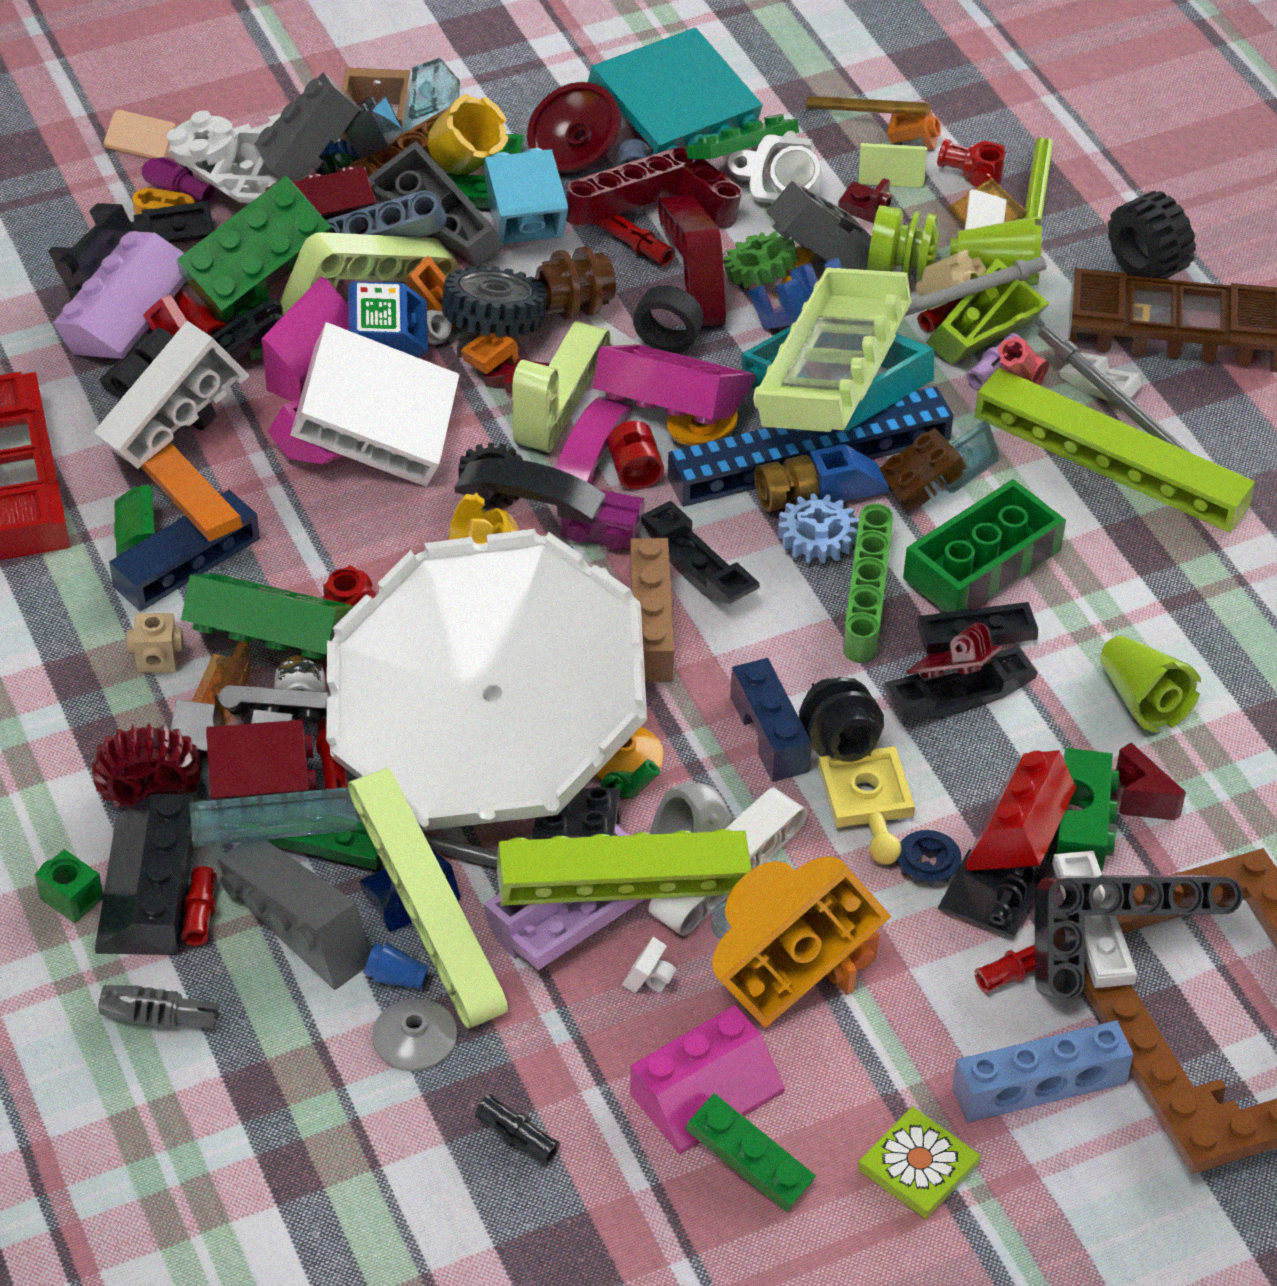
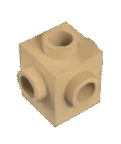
M174 613L135 614L134 629L127 630V651L134 652L137 673L176 672L177 653L183 651L184 640L183 629L176 628Z

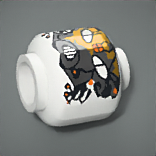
M297 655L289 657L282 661L276 669L274 689L325 692L323 668L316 660L306 656Z

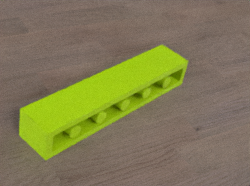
M718 829L713 832L696 833L681 830L672 834L639 832L626 836L597 834L591 837L569 838L566 836H555L550 839L533 840L518 837L508 841H499L497 854L501 906L729 895L737 882L752 870L746 830Z

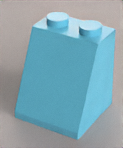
M533 148L518 154L499 152L491 157H485L484 178L491 217L502 245L563 237L568 205L552 149L542 150Z

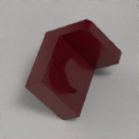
M883 178L875 189L852 182L838 200V207L847 211L851 216L874 223L879 205L887 207L891 205L892 194L889 193L890 180Z

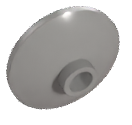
M406 999L392 1004L379 1015L373 1027V1045L378 1056L391 1067L409 1072L425 1071L438 1066L450 1056L457 1042V1027L452 1015L440 1004L426 999ZM411 1026H420L416 1029L409 1028Z

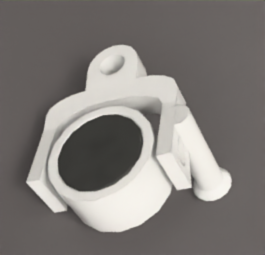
M788 131L784 136L766 135L760 142L757 152L740 150L733 152L728 159L731 174L740 182L750 181L751 193L758 202L773 204L791 180L815 194L819 191L823 182V172L817 156L814 154L815 147L812 139L797 138L794 131ZM783 147L785 149H782L774 157L770 173L778 193L766 192L764 190V174L768 160L776 148Z

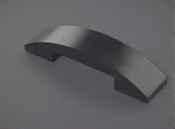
M490 458L469 462L454 487L455 493L463 495L478 493V496L485 500H490L495 491L556 505L559 517L589 524L594 523L606 500L605 493L572 474L536 462L510 458Z
M671 500L641 515V522L651 538H668L669 562L702 593L716 601L731 604L760 588V583L738 562L729 566L692 531V520Z
M1020 646L997 652L991 657V662L983 664L981 670L967 674H959L957 672L924 681L918 673L885 682L883 688L901 715L914 718H935L966 712L1001 699L1035 679L1038 672Z

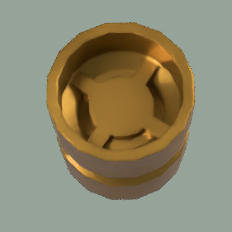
M808 455L785 459L783 466L779 462H772L756 466L755 468L756 492L766 512L784 509L790 501L796 505V500L799 496L808 501L811 494L815 493L817 498H819L817 473Z

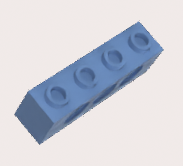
M1116 1020L957 1059L952 1090L966 1122L969 1123L1127 1084L1134 1054Z

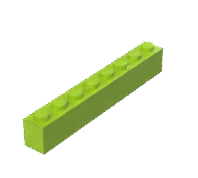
M998 367L977 393L975 418L1231 533L1250 507L1256 481Z

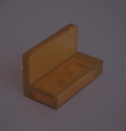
M239 641L232 657L212 655L191 701L216 705L222 713L220 726L228 724L231 714L220 704L218 699L219 692L222 688L229 685L244 686L251 672L247 642Z

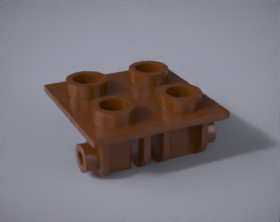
M933 428L931 431L917 437L914 443L901 453L891 456L880 467V470L887 484L901 498V502L909 511L913 507L916 509L920 508L921 505L931 499L924 487H927L934 497L937 495V492L931 485L932 481L935 480L944 490L946 486L939 476H942L946 483L950 485L964 475L962 471L968 467L958 451L936 428Z

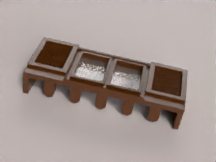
M1075 268L1070 296L1068 340H1071L1076 345L1078 332L1098 334L1096 348L1099 352L1105 353L1111 348L1113 335L1133 337L1131 351L1135 356L1145 354L1148 339L1168 341L1166 355L1169 359L1173 360L1180 357L1183 342L1203 344L1202 360L1206 363L1215 361L1218 346L1237 347V364L1240 366H1248L1251 363L1254 349L1270 351V372H1277V287L1238 283L1221 285L1128 276L1124 272Z

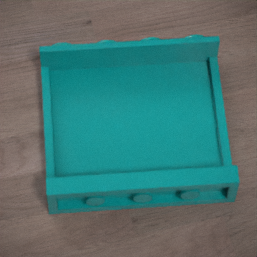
M696 27L592 65L588 82L605 88L613 96L623 115L654 150L653 155L673 148H686V145L699 142L698 137L702 135L718 134L720 136L722 129L731 127L743 129V123L759 121L763 107L761 101Z

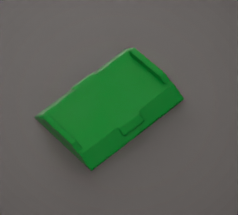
M152 485L133 487L114 500L116 557L155 533Z

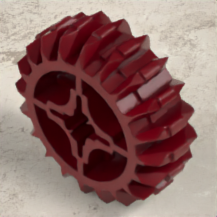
M150 723L142 728H137L132 724L131 729L128 731L117 729L115 736H105L104 743L96 747L92 762V775L96 791L102 794L103 801H112L114 808L127 806L130 809L151 794L189 795V793L197 790V784L202 773L200 753L197 750V745L192 743L191 737L182 736L180 729L168 731L165 724L159 728L151 727Z

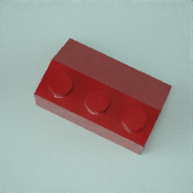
M1037 750L1023 753L1002 786L964 864L967 871L1041 865L1076 789L1060 750L1045 752Z

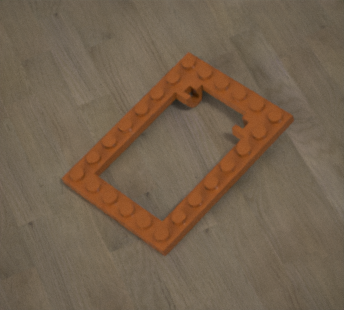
M1264 848L1172 874L1216 875L1236 880L1242 888L1243 898L1246 899L1277 946V867ZM1180 884L1173 891V901L1176 905L1182 901L1184 896L1183 888ZM1219 884L1215 886L1212 893L1215 904L1220 902L1223 895ZM1141 885L1137 886L1133 893V899L1137 906L1143 901L1145 895ZM1184 915L1116 916L1122 933H1126ZM1062 927L1057 929L1053 936V942L1057 948L1063 945L1066 938ZM1085 962V982L1082 991L1102 1024L1118 1021L1134 1054L1130 1071L1191 1174L1277 1148V1098L1240 1110L1235 1100L1223 1102L1226 1086L1222 1079L1194 1087L1133 986L1122 985L1094 988Z

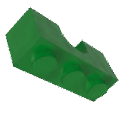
M1065 748L1063 759L1076 786L1069 804L1078 806L1083 810H1065L1056 832L1055 854L1094 851L1100 871H1103L1105 856H1113L1116 832L1108 831L1109 824L1114 825L1116 820L1117 801L1110 800V794L1117 793L1119 770L1112 769L1113 753Z

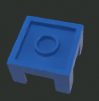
M833 258L824 263L825 270L826 268L842 269L839 258ZM810 263L792 269L790 271L792 280L776 286V291L782 305L773 309L763 285L748 291L764 330L789 326L797 321L802 312L804 302L809 300L813 293L814 285L818 281Z

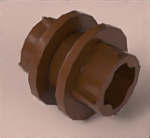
M587 246L576 248L572 258L565 250L555 251L552 253L550 261L542 262V266H539L536 270V282H541L544 285L543 288L547 290V313H559L565 320L575 318L579 309L587 316L598 314L602 305L609 304V300H612L616 294L615 271L610 259L604 256V252L593 253Z

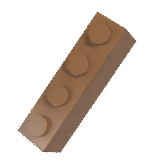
M668 538L630 539V583L633 596L641 604L645 682L673 681L674 641Z

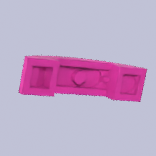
M600 396L593 400L584 410L571 431L555 468L572 474L592 485L594 482V470L608 447L607 437L617 425L628 420L633 411V406Z

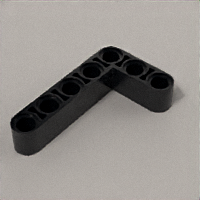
M1216 875L1045 877L1038 883L1035 890L1036 986L1045 996L1066 1001L1076 998L1081 993L1085 982L1084 916L1233 913L1241 905L1243 899L1242 888L1233 878ZM1180 884L1183 888L1184 896L1182 901L1176 905L1173 901V891ZM1219 884L1223 895L1220 902L1215 904L1212 893L1215 886ZM1062 885L1065 889V900L1060 906H1056L1053 894L1055 889ZM1102 885L1105 890V899L1102 904L1097 906L1094 902L1093 894L1095 889ZM1141 885L1145 895L1143 901L1137 906L1133 899V893L1136 887ZM1062 927L1066 935L1065 942L1061 947L1056 948L1053 936L1056 930ZM1062 969L1066 977L1065 984L1061 989L1056 990L1053 979L1056 972Z

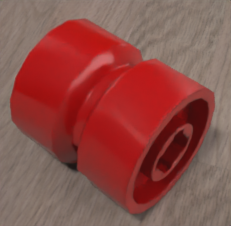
M635 420L626 421L611 430L607 437V445L621 485L628 489L638 490L650 487L659 481L664 473V465L650 426Z

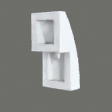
M1080 353L1129 398L1142 386L1140 374L1109 369L1107 357ZM1071 364L1065 365L1059 371L1060 377L1076 388L1100 399L1112 402Z

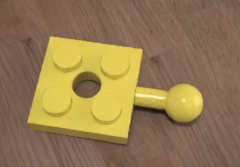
M896 746L874 749L871 752V756L868 755L854 762H845L830 756L819 757L818 769L836 828L869 823L873 835L869 844V852L872 859L883 865L895 862L901 854V843L895 835L888 832L885 821L914 817L915 805ZM870 783L876 788L871 791H864L856 785Z

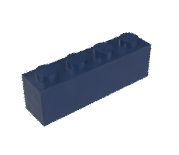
M229 489L221 494V496L240 515L243 527L209 542L186 516H183L173 524L149 536L146 540L126 552L120 553L116 558L109 561L113 588L139 612L143 611L187 584L190 575L207 572L259 540L257 513Z

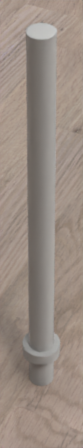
M1042 256L1026 262L1021 259L1015 261L1014 266L912 299L905 316L1016 279L1020 282L1027 280L1029 275L1046 270L1045 259ZM829 334L832 341L848 336L840 334Z

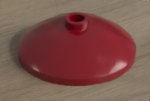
M575 82L561 86L548 94L532 113L527 128L529 149H552L558 173H574L585 170L605 157L615 144L621 127L619 106L613 96L605 88L597 84Z

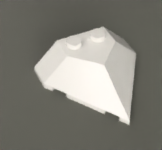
M281 113L270 116L269 123L252 129L249 124L234 128L236 146L228 157L212 165H208L207 160L196 162L197 167H188V169L236 201L248 205L263 194L266 187H270L272 184L280 181L270 172L254 143L258 140L259 134L266 127H271L281 116ZM171 149L167 150L168 156L173 158Z

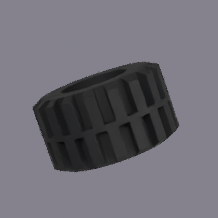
M1150 191L1112 211L1111 219L1108 220V239L1117 263L1128 276L1166 279L1187 269L1190 263L1193 262L1195 258L1194 251H1196L1194 230L1191 228V222L1186 217L1184 209L1180 204L1177 205L1175 199L1171 196L1167 197L1161 191Z

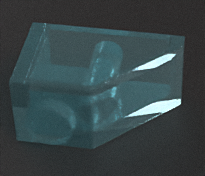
M440 57L412 68L409 117L412 120L437 114L448 108L459 98L460 80Z

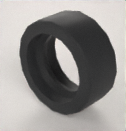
M663 285L651 288L645 293L634 312L633 325L637 335L648 346L671 353H680L689 349L695 341L702 327L704 316L699 303L692 295L683 289ZM651 309L671 311L683 321L686 329L673 330L663 326L652 316Z

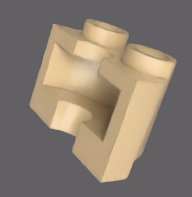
M968 250L961 251L925 267L922 280L916 284L918 295L921 297L981 277L987 269L978 257L971 259L968 256ZM941 305L932 307V308H930V310H932V309H934V308H936V307H939V306H941Z

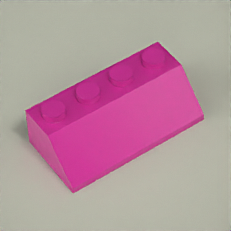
M640 344L601 346L598 351L593 389L606 392L605 397L608 399L626 401L627 398L635 399V405L639 407L654 409L657 405L665 407V413L669 415L686 416V413L695 415L696 422L716 424L717 419H726L733 416L755 382L756 374Z

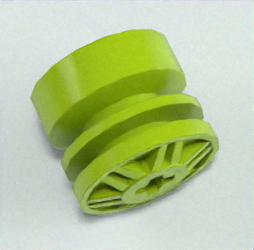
M879 205L872 230L867 270L894 272L896 265L902 266V272L907 273L909 282L912 270L916 268L917 284L918 281L922 280L925 267L936 261L939 244L938 215L928 213L924 228H920L921 213L915 211L908 226L903 225L902 209Z

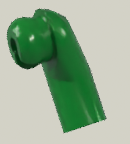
M647 759L634 772L613 771L606 774L600 783V787L621 788L620 798H633L660 774V770L653 761Z

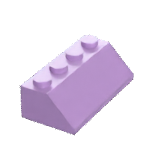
M129 231L125 234L118 246L102 261L101 266L93 276L84 282L82 289L71 302L64 306L63 312L53 322L72 355L124 359L150 327L143 314L160 298L170 294L174 297L186 282L179 274L177 259L184 253L156 233Z

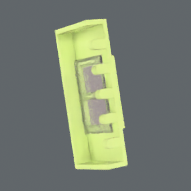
M826 268L820 280L815 283L809 300L804 302L802 312L797 321L792 323L790 333L785 342L780 345L772 365L768 366L762 383L754 391V406L759 410L763 427L831 432L832 429L844 430L859 401L863 400L896 337L895 333L912 302L906 272Z

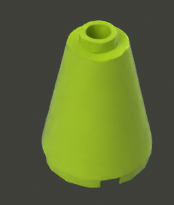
M1033 216L958 231L957 238H951L950 256L968 250V256L971 259L978 257L987 270L997 258L1007 267L1014 266L1015 261L1022 259L1026 262L1041 257L1042 217ZM1038 272L1031 274L1029 279L1024 281L1029 285H1038L1040 274Z
M1125 635L1116 636L1104 644L1100 654V663L1132 716L1142 728L1151 732H1161L1158 729L1159 727L1168 724L1172 728L1191 713L1200 696V693L1196 691L1197 681L1201 683V677L1191 665Z

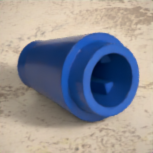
M388 942L385 946L375 943L369 955L364 974L373 977V982L409 988L414 987L421 990L426 980L429 966L422 964V962Z

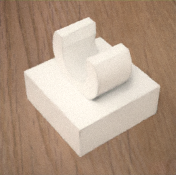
M652 937L621 985L636 994L643 983L646 982L651 989L661 993L677 970L672 964L659 960L667 945Z

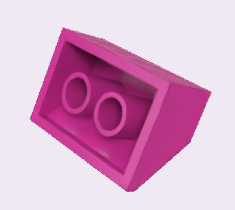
M320 277L261 339L266 389L268 392L292 402L301 397L314 346L325 323H330L345 330L349 328L348 304L326 278Z
M736 1005L630 1065V1095L679 1154L700 1143L699 1140L685 1130V1127L713 1093H716L741 1115L745 1116L784 1092V1085L761 1033Z

